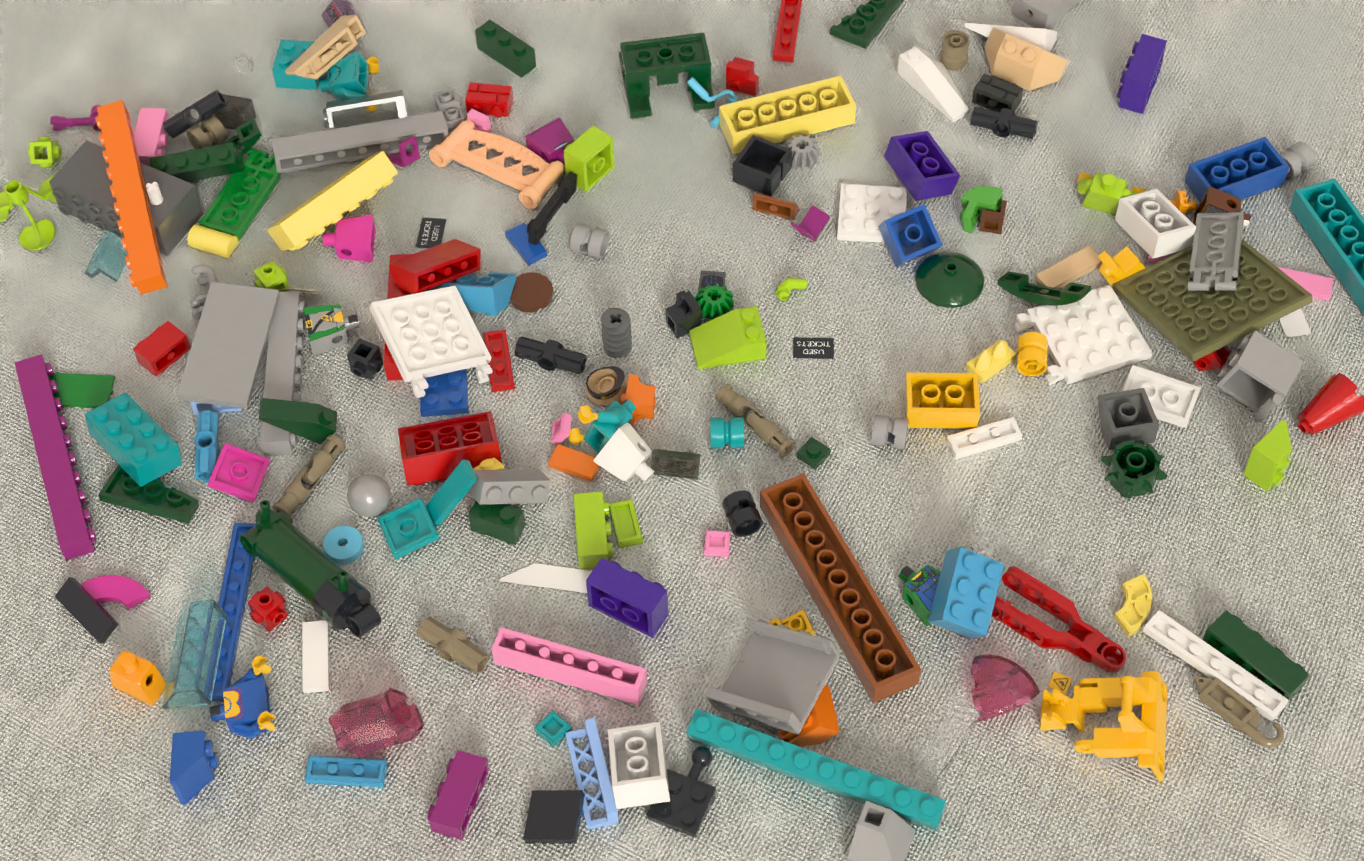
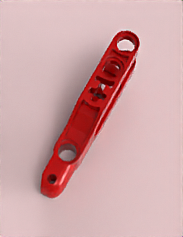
M1014 566L1008 568L1007 572L1002 576L1004 584L1066 623L1069 627V633L1054 630L1028 613L1026 615L1011 605L1010 601H1004L996 596L992 617L1041 648L1065 649L1081 660L1088 663L1092 662L1110 673L1119 672L1123 669L1126 662L1124 649L1104 636L1100 631L1082 621L1073 601L1023 570Z

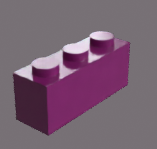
M457 750L454 759L451 758L446 769L447 777L445 782L439 784L437 802L435 805H431L427 815L432 832L460 840L463 839L490 770L487 758Z

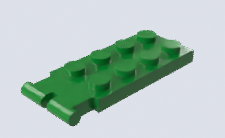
M253 148L248 151L249 157L243 162L244 171L231 175L199 222L200 226L236 236L238 241L241 240L281 179L280 173H277L273 154L269 158V153Z

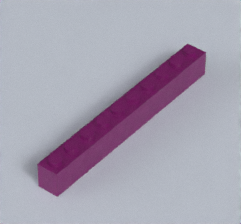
M42 354L14 362L60 549L66 560L95 552L93 542L97 541L93 527L89 528L88 522L92 521L88 508L83 506L87 499L84 490L79 489L78 486L82 484L79 471H74L73 466L77 465L74 452L69 451V447L73 446L69 433L65 434L64 429H67L68 426L64 415L60 416V411H63L60 398H55V394L59 393L55 380L50 379V376L54 375L51 363H46Z

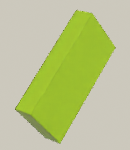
M629 499L610 503L609 511L618 547L624 548L643 544L633 500Z

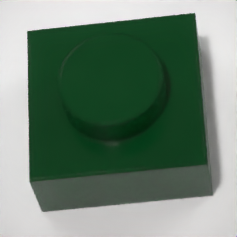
M811 437L799 449L797 458L816 470L830 455L831 449Z

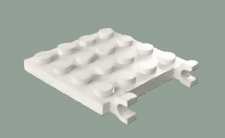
M1110 285L1091 290L1084 298L1071 304L1057 306L1041 305L1028 309L1027 313L1016 315L1018 322L1015 323L1014 327L1018 333L1033 327L1037 333L1043 334L1048 339L1047 351L1055 365L1047 367L1049 374L1045 375V380L1048 385L1063 379L1067 384L1150 359L1152 356L1151 349Z
M456 286L372 302L369 309L404 382H412L416 398L425 396L424 389L428 388L429 385L424 378L476 367L479 383L489 381L488 374H492L489 363L492 357Z

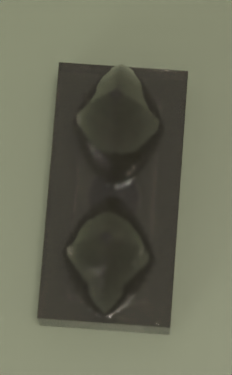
M653 449L651 469L655 471L654 475L698 480L701 454H695L691 450L678 452L666 449Z

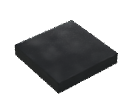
M532 790L523 838L525 843H577L585 797L582 790Z

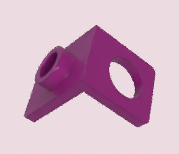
M411 136L399 144L400 152L387 156L392 164L400 167H407L420 159L416 137ZM409 144L413 147L412 153L406 151V147Z
M811 206L799 226L793 222L790 225L802 235L815 241L830 219V216L817 207Z

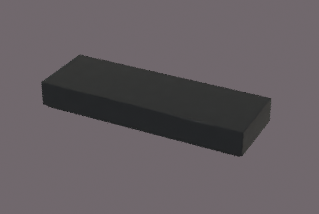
M69 577L55 595V598L98 643L104 644L119 624L75 578Z

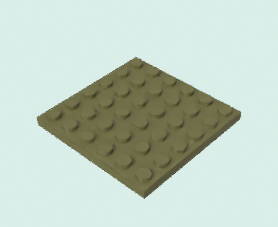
M1243 239L1238 277H1233V281L1237 282V289L1235 291H1215V287H1210L1209 291H1188V281H1193V278H1190L1193 245L1113 284V291L1192 362L1313 302L1311 293Z

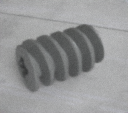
M609 308L601 316L603 349L608 356L619 358L628 354L632 348L631 319L625 310Z

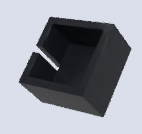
M753 135L733 162V182L772 197L780 182L784 180L792 168V150Z

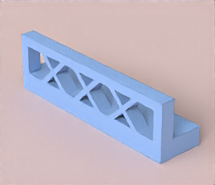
M595 718L586 719L584 729L566 732L565 736L578 790L584 792L589 782L599 786L600 789L594 798L584 793L583 811L587 830L616 824L619 821ZM587 736L588 744L583 751L573 746V739ZM584 758L594 763V767L589 774L581 771L578 767ZM596 805L605 810L606 817L591 820L589 813Z

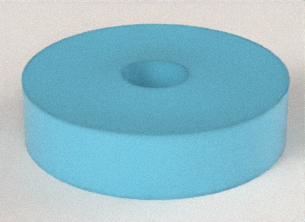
M338 526L326 534L323 540V548L325 554L335 563L348 564L360 557L364 549V543L360 532L354 527Z

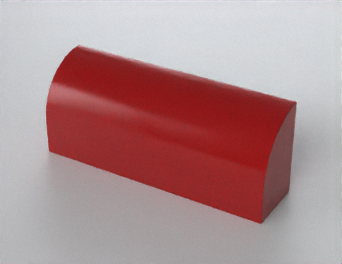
M453 239L390 262V271L400 288L412 294L421 293L480 270L481 249Z

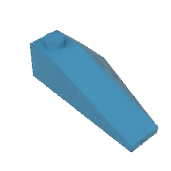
M492 272L488 273L486 277H476V273H471L426 291L456 286L467 309L476 313H485L486 316H496L500 311L508 307L516 281V274Z

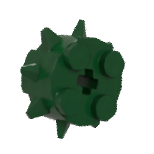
M1129 440L1121 444L1116 442L1114 453L1102 456L1101 461L1109 467L1107 476L1104 478L1105 481H1109L1120 492L1122 497L1131 498L1133 496L1145 495L1146 493L1152 494L1156 481L1167 479L1168 475L1160 469V462L1164 456L1159 455L1157 450L1150 444L1145 446L1144 441L1135 443L1136 440Z

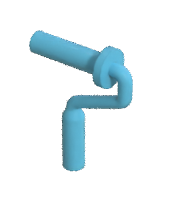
M693 77L687 81V84L707 102H712L725 95L731 97L726 100V104L738 102V97L729 89L709 97L708 92ZM719 113L710 122L712 128L719 126Z

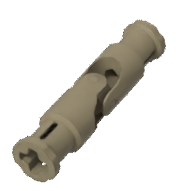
M726 384L718 390L715 400L726 405L734 417H744V425L750 430L755 431L764 443L773 446L778 451L779 456L784 458L793 451L796 441L785 436L782 433V429L774 422L764 419V414L744 396L736 394L730 384ZM750 410L756 411V412H754V413H750V414L747 416V419H745L747 413H748Z
M329 435L326 438L327 442L312 455L306 467L298 473L285 489V494L280 501L273 504L272 508L275 513L281 510L292 517L291 513L298 504L301 505L318 484L321 474L327 472L334 464V459L338 453L345 450V444L341 439L334 435ZM301 482L310 485L308 489H305Z

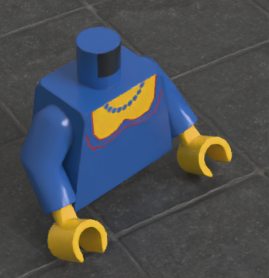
M256 656L252 662V668L234 684L223 690L224 704L210 706L212 722L226 719L230 732L248 739H253L264 732H271L275 729L272 720L276 716L271 714L269 690L265 678L262 676V673L268 674L271 671V667L265 664L268 658Z

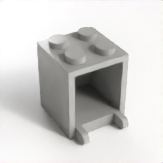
M1254 331L1249 337L1244 336L1237 348L1234 347L1226 358L1229 360L1228 364L1225 363L1217 374L1220 379L1216 386L1256 411L1255 418L1261 422L1274 407L1282 403L1304 361L1257 331Z

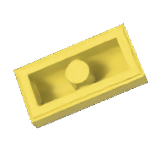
M197 224L192 226L188 234L189 247L228 259L239 243L236 236Z

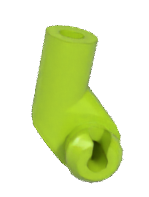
M786 278L777 286L775 294L780 301H786L793 289L805 290L807 288V280L805 278Z

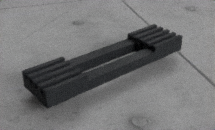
M569 172L565 179L562 178L558 183V188L536 218L531 219L527 225L529 243L538 244L546 233L548 223L563 203L567 204L576 192L577 174Z

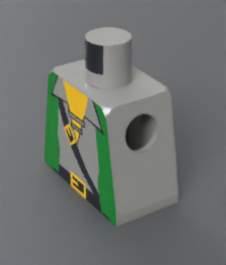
M340 305L303 308L313 355L347 344L349 341L346 330L360 328L357 314L343 317Z

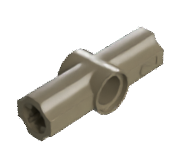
M431 616L424 618L419 623L416 631L417 636L435 647L445 660L449 662L456 661L475 675L485 669L489 661V655L471 644L469 639L456 628L450 630Z

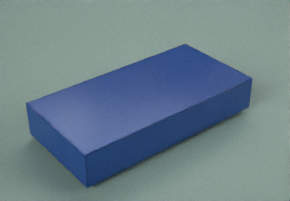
M525 223L505 232L506 238L527 265L547 257V251L540 242L537 245L528 242L529 233H527V225Z

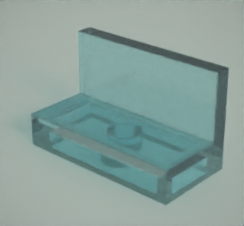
M112 232L101 238L84 274L93 278L99 273H103L117 282L126 264L125 256L128 255V251H125L121 238Z

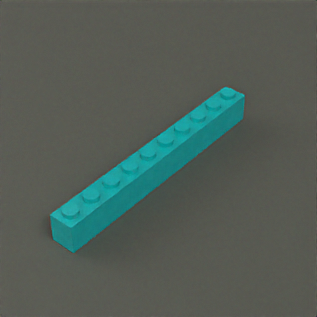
M695 709L686 732L692 741L856 802L865 804L868 801L891 809L902 819L934 831H938L946 809V800L699 709Z

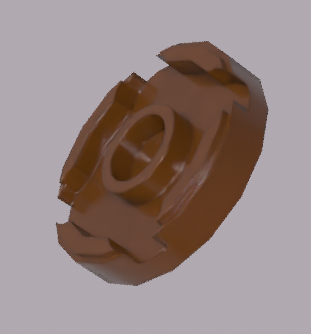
M529 272L517 276L510 297L511 304L522 312L530 313L536 312V309L546 308L551 303L554 295L552 282L540 273Z

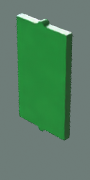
M54 373L53 376H50V379L55 380L59 393L55 394V398H60L62 407L97 408L108 402L110 395L113 394L112 388L115 376Z

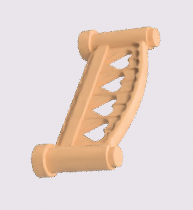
M470 120L462 121L440 145H435L429 151L430 159L439 167H445L453 159L520 190L519 200L529 209H535L541 203L543 195L563 175L565 170L564 165L560 161H554L549 164L536 153L515 141L496 134L475 130V125ZM475 140L479 144L485 145L482 148L469 151L470 141ZM488 149H495L496 152L503 153L500 156L486 159ZM506 157H513L514 160L521 161L519 164L507 168L504 167ZM525 165H530L533 169H539L538 172L526 176L522 175V168Z

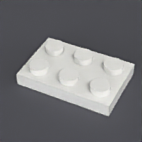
M1132 365L1122 391L1144 388L1157 419L1186 428L1201 387Z

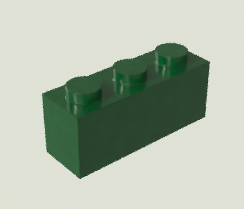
M489 19L475 30L477 48L519 77H524L536 67L534 48Z

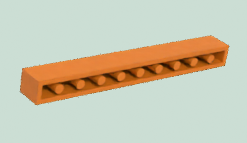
M123 100L98 106V116L95 119L99 130H102L99 138L102 146H105L106 149L102 151L105 162L109 163L106 171L110 181H113V184L110 185V190L113 197L117 200L113 204L117 215H120V220H117L120 232L124 233L121 242L124 250L128 251L125 260L128 268L132 270V274H129L131 285L133 288L137 287L141 295L166 288L168 285L129 112Z

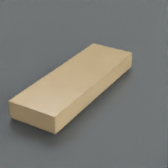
M1087 246L1038 273L1035 280L1039 285L1060 289L1100 267L1103 263L1097 257L1099 255L1090 246Z

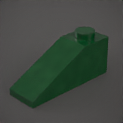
M262 398L260 400L259 420L321 444L329 435L336 432L337 412L316 403Z

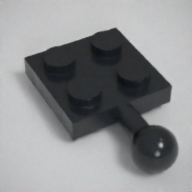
M703 746L697 747L692 752L691 759L693 765L688 776L667 769L670 801L651 804L646 815L647 820L691 837H697L716 793V787L698 781L702 769L707 767L712 761L711 751Z

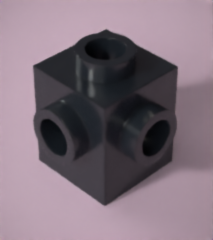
M362 339L357 340L347 355L351 372L358 377H365L371 380L383 366L379 346Z

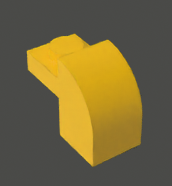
M1127 246L1113 258L1106 251L1097 256L1103 263L1100 265L1099 271L1111 286L1146 268Z

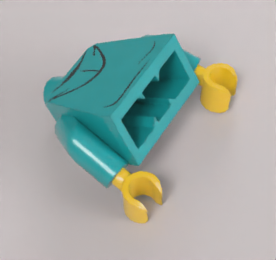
M358 51L344 56L328 69V77L319 81L321 91L323 93L331 91L336 99L339 100L361 97L367 94L368 71L374 74L379 72L378 59L370 57L368 60H365ZM376 105L366 106V109L373 112L376 110Z
M627 399L622 404L614 401L604 411L597 410L596 413H592L589 405L581 406L580 411L577 412L580 421L583 424L592 423L584 435H581L579 428L571 429L568 436L570 443L579 444L586 441L594 450L600 453L615 432L627 422L630 423L633 418L632 413L636 410L635 405Z

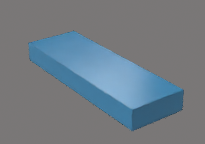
M309 755L305 782L309 784L384 788L388 762L381 759Z

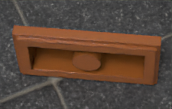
M753 193V210L795 220L799 211L796 203Z

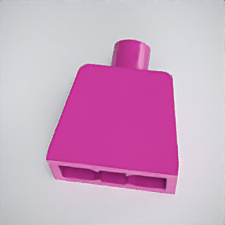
M373 215L339 220L336 224V233H323L324 247L335 246L337 256L340 259L373 262L376 234Z

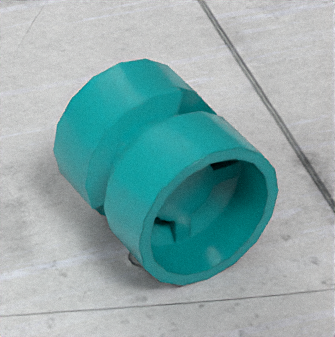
M710 417L711 449H721L726 444H729L730 448H744V417H731L728 422H725L724 418Z

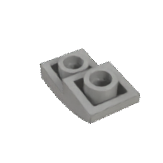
M445 90L434 95L437 109L443 112L448 130L456 128L462 121H465L454 90Z

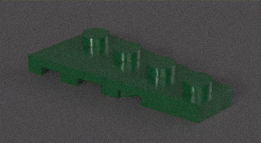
M869 0L867 4H861L857 7L856 12L852 15L845 16L840 24L837 26L833 25L830 28L829 34L866 49L903 0Z
M119 464L98 494L99 500L102 502L189 524L199 507L197 499L175 488L170 489L164 486L163 482L158 479L140 487Z

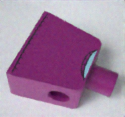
M560 118L525 136L527 148L547 163L560 161L565 165L564 149L567 145L574 142V138Z

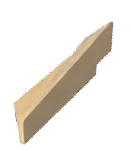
M341 16L285 70V73L307 79H318L358 44L357 38L366 33L358 16Z

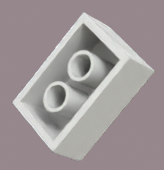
M1158 189L1120 198L1115 221L1153 259L1182 251L1191 246L1196 226Z
M660 722L608 729L612 788L616 808L621 809L670 801L665 749Z

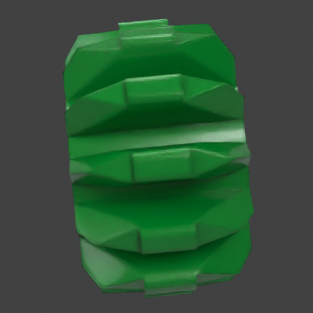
M718 283L715 286L707 284L706 288H700L699 294H696L695 297L701 306L703 319L710 317V320H713L730 312L734 307L732 291H728L726 285L719 287Z

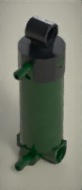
M261 501L260 510L255 515L256 526L240 535L239 539L243 548L253 558L259 557L333 628L337 630L348 628L354 636L360 638L381 624V617L378 611L370 604V591L351 574L344 571L293 525V519L284 511L280 510L275 513L270 510L269 501Z

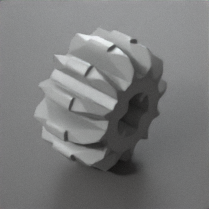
M800 133L799 137L792 135L790 140H786L785 148L792 150L794 169L801 167L804 170L806 166L812 168L813 164L818 162L820 147L817 139H811L810 134L805 137Z

